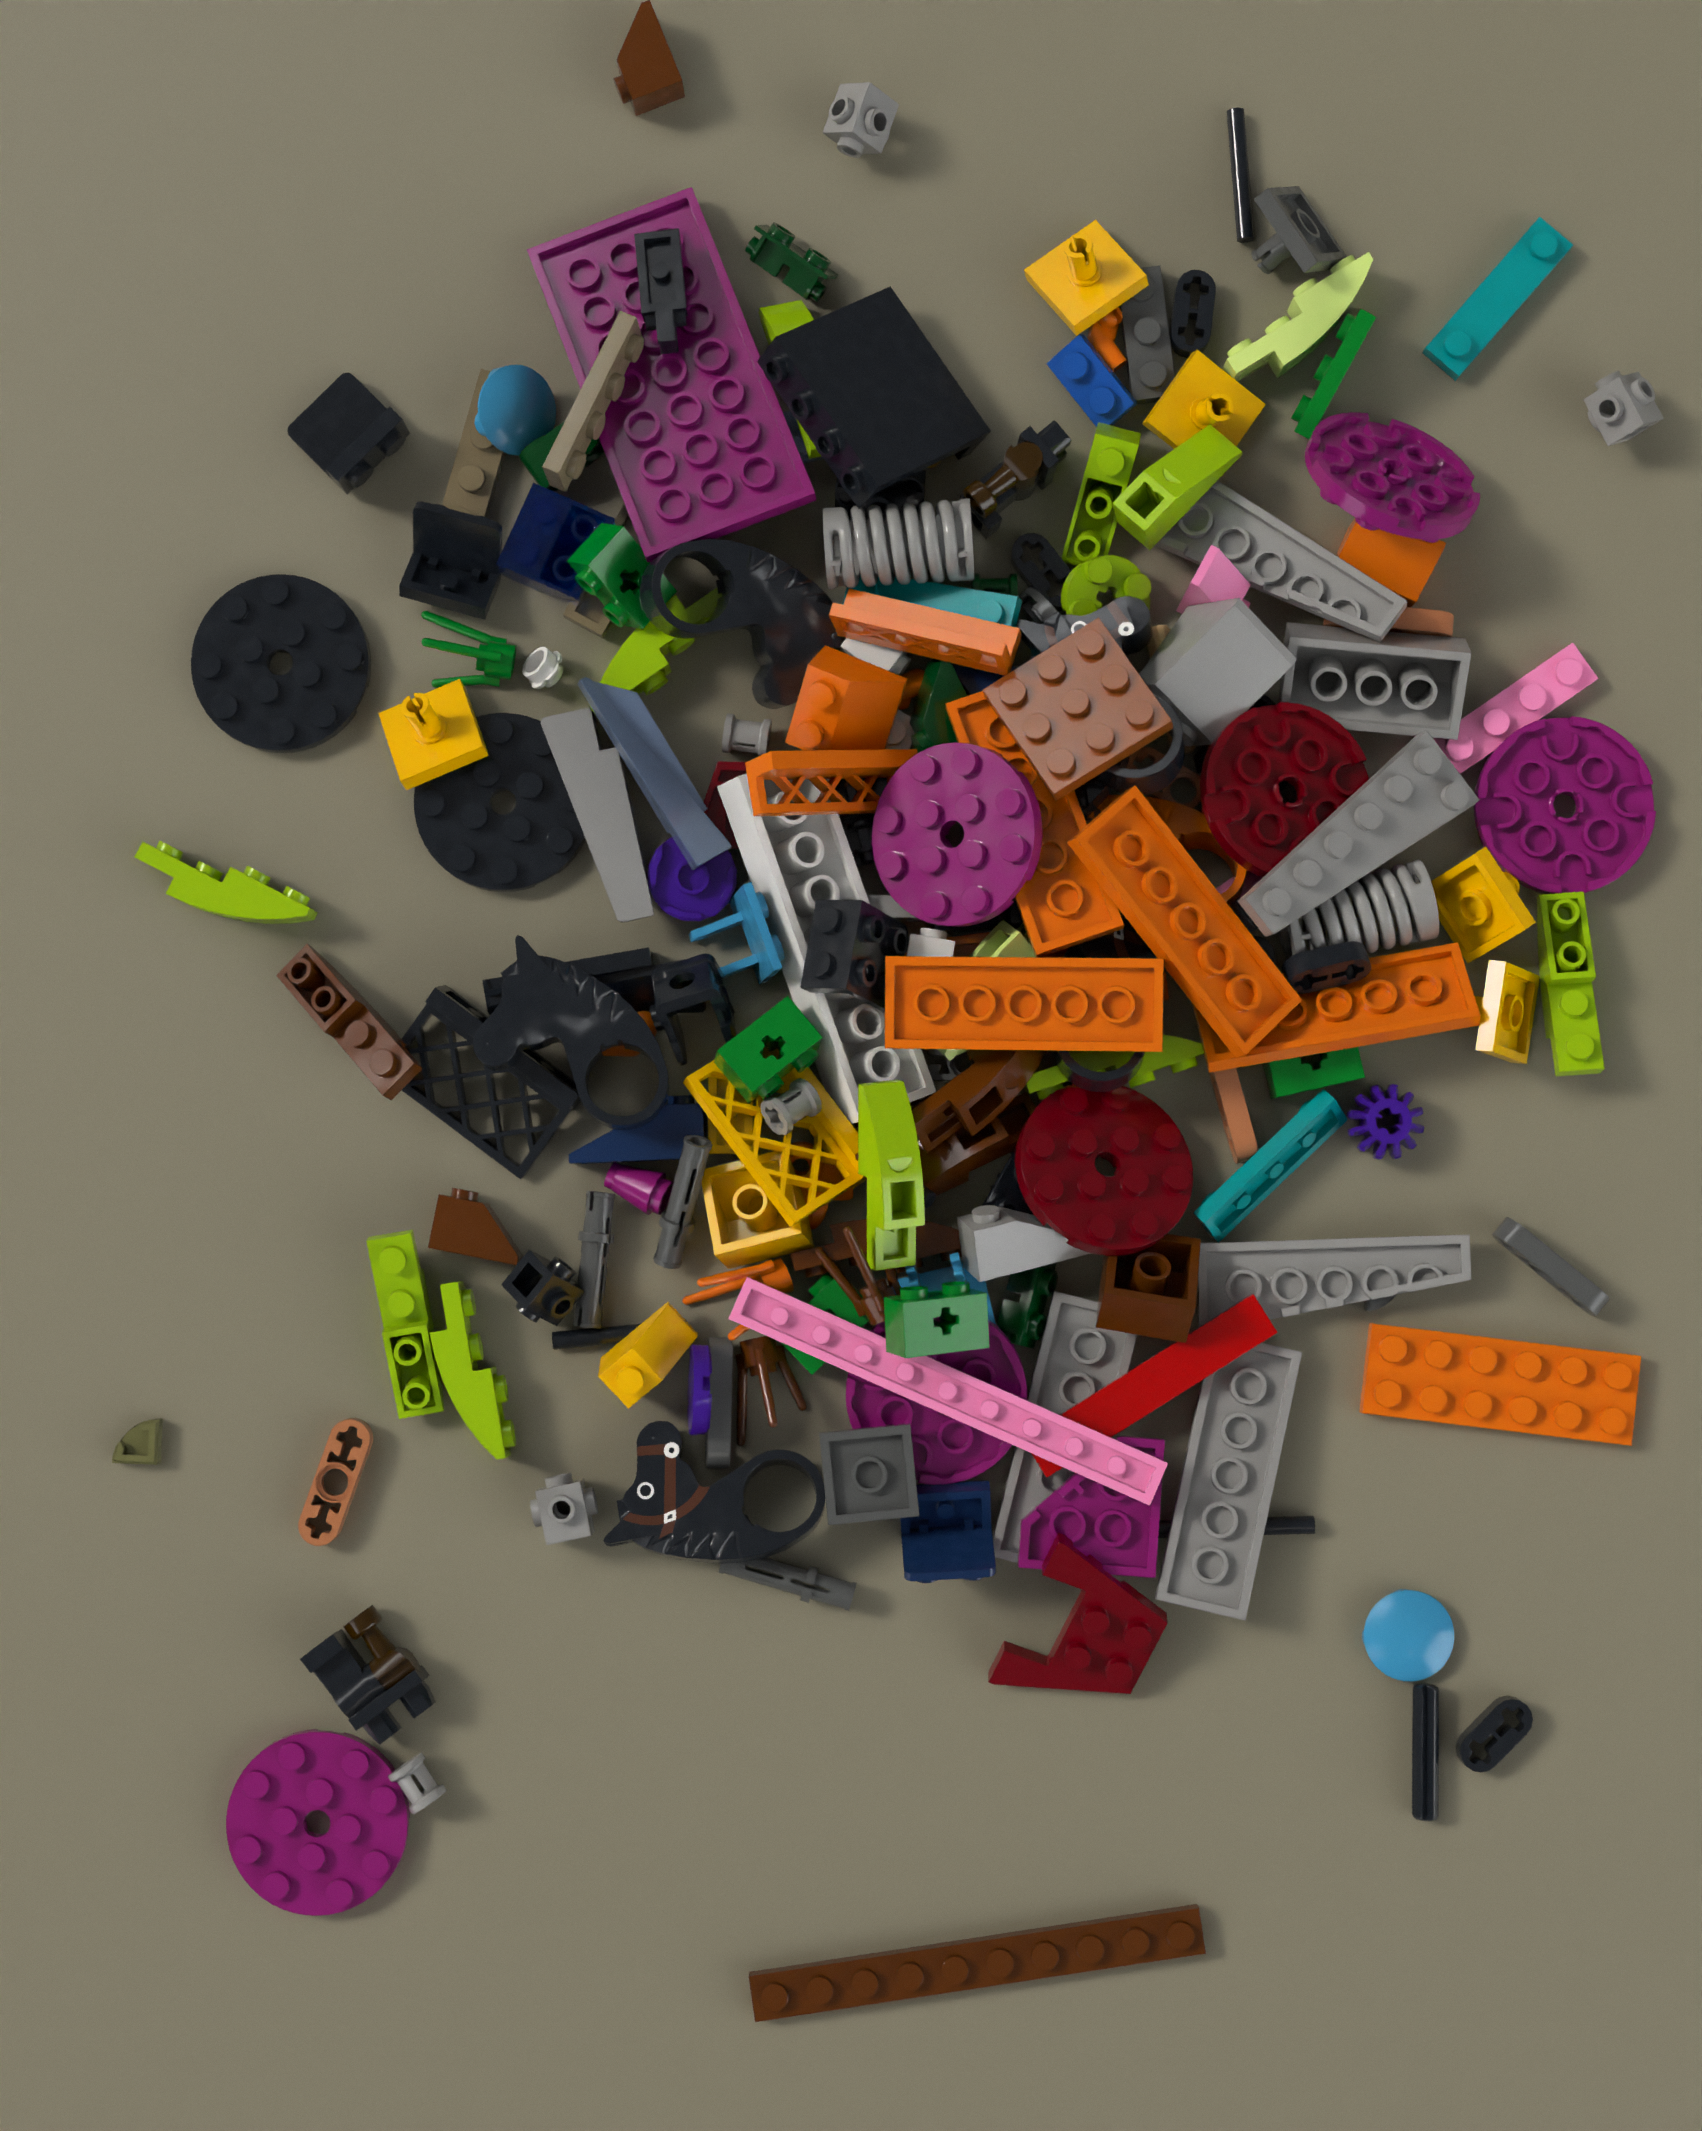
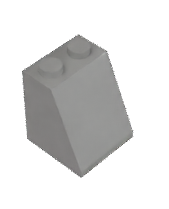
M1240 598L1187 606L1139 675L1154 696L1167 702L1177 713L1182 726L1185 746L1211 745L1220 731L1235 718L1246 712L1293 666L1297 658Z

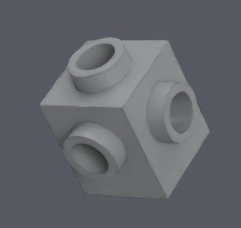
M870 82L840 84L835 100L830 106L823 134L836 142L837 149L847 156L860 158L862 154H881L889 138L890 128L899 104Z
M1615 371L1596 382L1597 391L1583 399L1589 410L1588 418L1590 423L1598 432H1601L1607 446L1628 441L1664 419L1654 401L1655 392L1652 385L1641 376L1640 372L1622 376L1620 371Z
M571 1473L545 1478L546 1486L540 1487L535 1491L537 1499L530 1500V1507L535 1527H543L546 1545L591 1536L595 1532L592 1515L598 1514V1503L594 1488H586L584 1478L573 1480ZM559 1501H565L569 1504L570 1513H564L560 1510Z

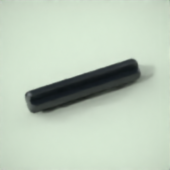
M1423 1683L1416 1684L1413 1687L1412 1815L1416 1820L1434 1821L1439 1817V1689L1433 1684Z

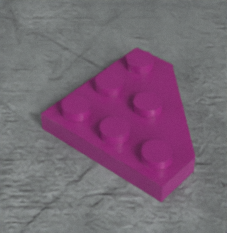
M1117 1436L1114 1438L1164 1461V1439ZM1074 1473L1021 1519L1018 1568L1042 1569V1564L1057 1534L1061 1533L1071 1539L1073 1546L1085 1556L1090 1554L1101 1562L1103 1569L1110 1575L1156 1578L1162 1479L1149 1506Z

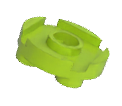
M1103 555L1090 558L1084 563L1077 565L1068 574L1061 592L1062 611H1066V615L1083 616L1102 608V603L1096 600L1097 594L1106 593L1108 589L1112 591L1114 599L1123 596L1136 597L1141 599L1150 609L1151 582L1146 575L1140 572L1135 564L1123 557Z

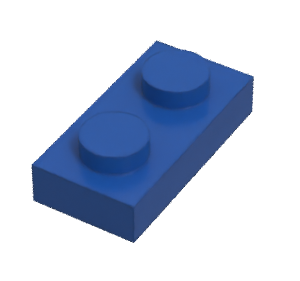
M1084 334L1077 335L1046 363L1096 427L1098 422L1113 426L1138 404Z

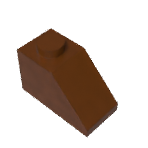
M650 0L642 2L617 57L620 76L613 78L622 103L631 102L636 116L685 97L682 78Z
M452 1188L451 1196L438 1195L428 1248L517 1265L523 1258L522 1253L489 1203L477 1201L478 1192Z

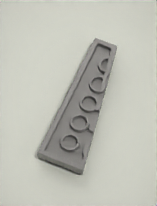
M1218 480L1155 545L1199 565L1210 546L1213 545L1219 548L1251 584L1250 587L1380 643L1407 607V600Z
M1428 731L1419 733L1238 900V903L1265 937L1274 935L1475 805L1479 798Z
M1470 1235L1201 1243L1197 1285L1199 1327L1251 1294H1254L1268 1318L1275 1319L1471 1280Z

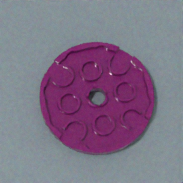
M1361 412L1332 415L1322 420L1315 427L1305 449V463L1308 472L1320 488L1321 497L1331 504L1338 505L1354 516L1355 521L1361 527L1372 531L1381 529L1392 534L1436 543L1439 539L1459 534L1469 525L1480 503V493L1474 492L1471 485L1474 475L1451 449L1434 437L1395 419L1391 420L1389 426L1368 421V413Z
M1574 716L1570 718L1541 719L1525 725L1512 733L1491 753L1485 762L1475 788V794L1479 798V801L1474 805L1476 829L1483 847H1487L1501 870L1514 876L1520 885L1544 894L1591 892L1621 877L1637 862L1644 852L1653 832L1656 817L1651 787L1653 785L1652 777L1646 763L1633 745L1610 727L1594 720ZM1565 794L1574 800L1576 810L1571 818L1556 816L1553 802L1557 795Z
M957 742L944 743L927 748L907 760L891 777L881 794L875 810L872 827V849L876 868L881 881L891 897L904 910L918 919L936 925L955 927L971 926L988 921L1001 914L1014 903L1012 899L1020 891L1026 880H1031L1035 872L1043 838L1042 817L1037 797L1025 775L1017 771L1009 761L1002 757V754L978 745ZM959 822L964 830V838L957 847H953L949 840L945 838V835H948L950 828Z
M989 1319V1348L928 1355V1357L1027 1400L1026 1377L1020 1357L1008 1337ZM885 1321L878 1323L871 1332L886 1338ZM848 1372L846 1408L852 1429L910 1423L915 1477L918 1483L931 1485L952 1484L973 1478L997 1463L1012 1446L1010 1443Z
M318 1729L304 1730L287 1735L262 1750L252 1759L239 1776L232 1790L226 1815V1834L229 1850L239 1873L246 1883L259 1896L272 1905L302 1915L321 1916L340 1913L372 1897L391 1877L399 1865L407 1845L410 1818L409 1802L396 1781L391 1782L387 1777L395 1770L390 1761L374 1746L355 1735L346 1732L338 1733ZM320 1810L328 1815L330 1828L327 1833L317 1834L307 1829L306 1819L309 1812Z

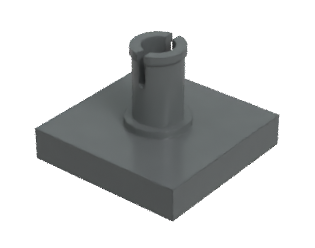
M1299 186L1267 188L1254 199L1276 231V234L1258 249L1256 248L1251 252L1254 261L1262 259V262L1257 266L1264 273L1270 274L1273 272V269L1290 255L1293 256L1304 273L1330 270L1335 264L1347 257Z
M910 1423L819 1432L828 1525L919 1516Z

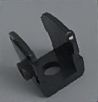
M706 953L656 968L651 973L655 1004L649 1006L651 1017L657 1031L665 1030L680 1066L687 1064V1053L683 1030L676 1010L710 1000L720 1024L725 1043L738 1034L733 1005L726 988L721 986L724 978L723 972L715 958ZM689 980L693 981L685 988L674 989L679 983Z

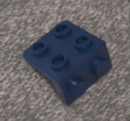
M989 1481L916 1485L919 1516L900 1518L904 1578L908 1581L933 1583L937 1580L948 1579L976 1581L984 1577L994 1576L996 1574V1560L991 1525Z

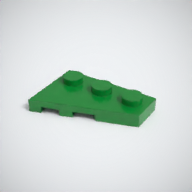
M1363 309L1359 310L1356 317L1350 313L1347 314L1335 338L1342 341V344L1334 358L1325 354L1313 379L1320 382L1312 399L1303 395L1291 417L1292 420L1298 422L1294 432L1310 439L1373 325L1376 316Z

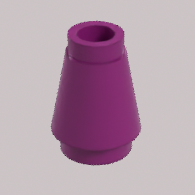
M614 1162L607 1172L604 1187L611 1189L647 1215H650L652 1212L661 1215L668 1206L674 1182L666 1179L665 1173Z

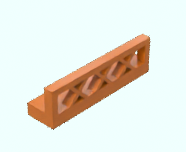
M850 588L848 589L844 604L833 602L829 612V617L838 636L1004 676L1011 671L1022 637L1021 630L1017 627Z
M917 749L769 751L745 762L753 815L789 816L875 813L880 797L871 787L876 779L886 778L888 783L895 772L907 760L918 754ZM805 779H808L821 792L815 803H811L798 790ZM841 779H845L857 791L851 802H847L835 790ZM764 780H772L784 792L778 804H767Z

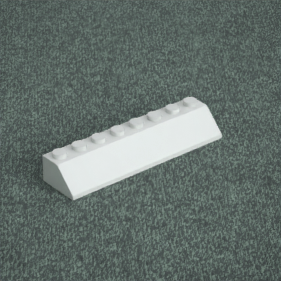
M747 773L717 786L755 893L761 892L766 900L769 917L765 918L769 932L771 935L776 934L782 944L785 958L780 962L793 1002L823 1037L819 1049L816 1051L819 1057L815 1064L825 1090L851 1124L858 1122V1084L902 1080L904 1081L910 1102L935 1093L936 1089L921 1049L885 1048V1012L850 994L810 993L800 988L816 900H863L870 904L839 815L754 816ZM805 779L798 789L811 803H815L821 794L808 779ZM764 780L767 804H778L784 792L772 780Z

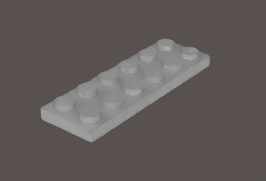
M1054 1291L1027 1401L1060 1415L1128 1372L1137 1335L1096 1328L1097 1301ZM1015 1446L993 1535L996 1558L1018 1563L1021 1519L1075 1472L1063 1467L1046 1478L1033 1455Z
M1260 1343L1201 1381L1154 1599L1246 1621L1302 1352Z

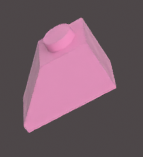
M1211 545L1176 611L1183 614L1187 606L1240 598L1249 608L1251 602L1245 600L1244 597L1251 584L1219 548Z

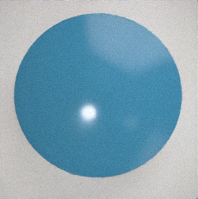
M507 365L493 369L484 382L478 398V413L475 416V427L478 433L487 437L497 449L510 455L519 456L521 451L531 442L554 429L556 404L548 383L539 373L527 366Z
M1399 1589L1383 1597L1371 1609L1362 1632V1641L1373 1664L1385 1675L1400 1681H1419L1437 1673L1448 1661L1454 1645V1628L1448 1612L1435 1598L1420 1591Z

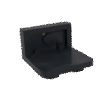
M351 373L340 375L287 429L290 438L346 494L364 484L372 475L374 468L386 456L389 457L397 452L410 434L403 419L391 407L386 408Z
M423 501L417 502L413 509V553L399 585V596L485 620L501 581L502 526L498 522L484 516H474L449 509L440 504H431Z
M816 900L800 988L810 993L850 994L885 1012V956H904L909 945L906 925L863 900Z

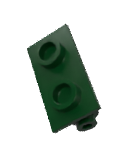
M775 222L772 223L771 227L769 225H756L754 230L762 236L760 240L754 236L746 246L745 252L751 255L750 261L774 277L779 275L786 264L790 267V270L782 283L801 295L805 300L808 301L812 298L818 302L827 289L822 284V281L838 277L837 273L828 268L831 261L812 248L805 252L793 243L795 235Z
M1057 1262L1010 1274L1006 1290L1021 1294L1020 1301L1018 1303L1003 1299L996 1326L1001 1329L1011 1343L1034 1349L1036 1340L1038 1341L1042 1337L1046 1325V1316L1043 1312L1047 1297L1054 1293L1057 1285L1058 1274L1055 1271Z

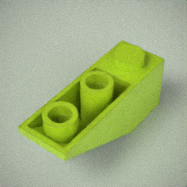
M1098 422L1061 557L1065 563L1077 566L1090 558L1108 555L1117 525L1112 503L1128 486L1141 433Z
M1209 424L1146 468L1117 497L1112 505L1118 524L1147 549L1151 550L1243 455V452Z

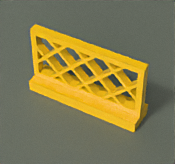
M764 1047L762 1056L766 1059L768 1056L773 1055L778 1059L780 1051L776 1048L770 1052ZM715 1060L690 1074L683 1081V1084L790 1228L850 1188L854 1189L867 1180V1177L858 1174V1161L855 1158V1155L858 1153V1132L809 1067L800 1073L794 1068L781 1078L784 1081V1085L777 1093L782 1094L789 1090L791 1082L798 1078L808 1081L817 1091L822 1103L820 1113L813 1117L805 1116L793 1124V1126L810 1131L814 1137L813 1149L792 1145V1131L783 1136V1142L760 1137L762 1118L764 1119L761 1113L763 1099L758 1096L756 1106L733 1101L735 1087L714 1063ZM709 1076L727 1080L726 1099L709 1095L700 1082ZM732 1111L755 1117L752 1135L735 1130L730 1123ZM759 1147L781 1152L779 1171L762 1166L757 1159ZM789 1155L812 1160L810 1178L787 1173ZM820 1162L835 1165L845 1179L836 1185L818 1181ZM786 1184L808 1189L807 1204L797 1211L785 1197ZM817 1191L824 1192L816 1198Z

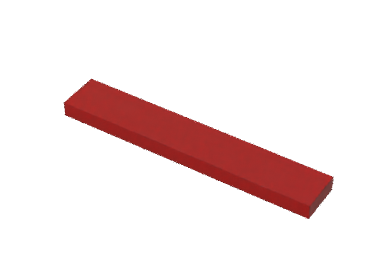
M1251 1294L1190 1332L1186 1343L1174 1342L1060 1415L1106 1436L1113 1437L1278 1332L1254 1294ZM1032 1454L1046 1478L1063 1468Z

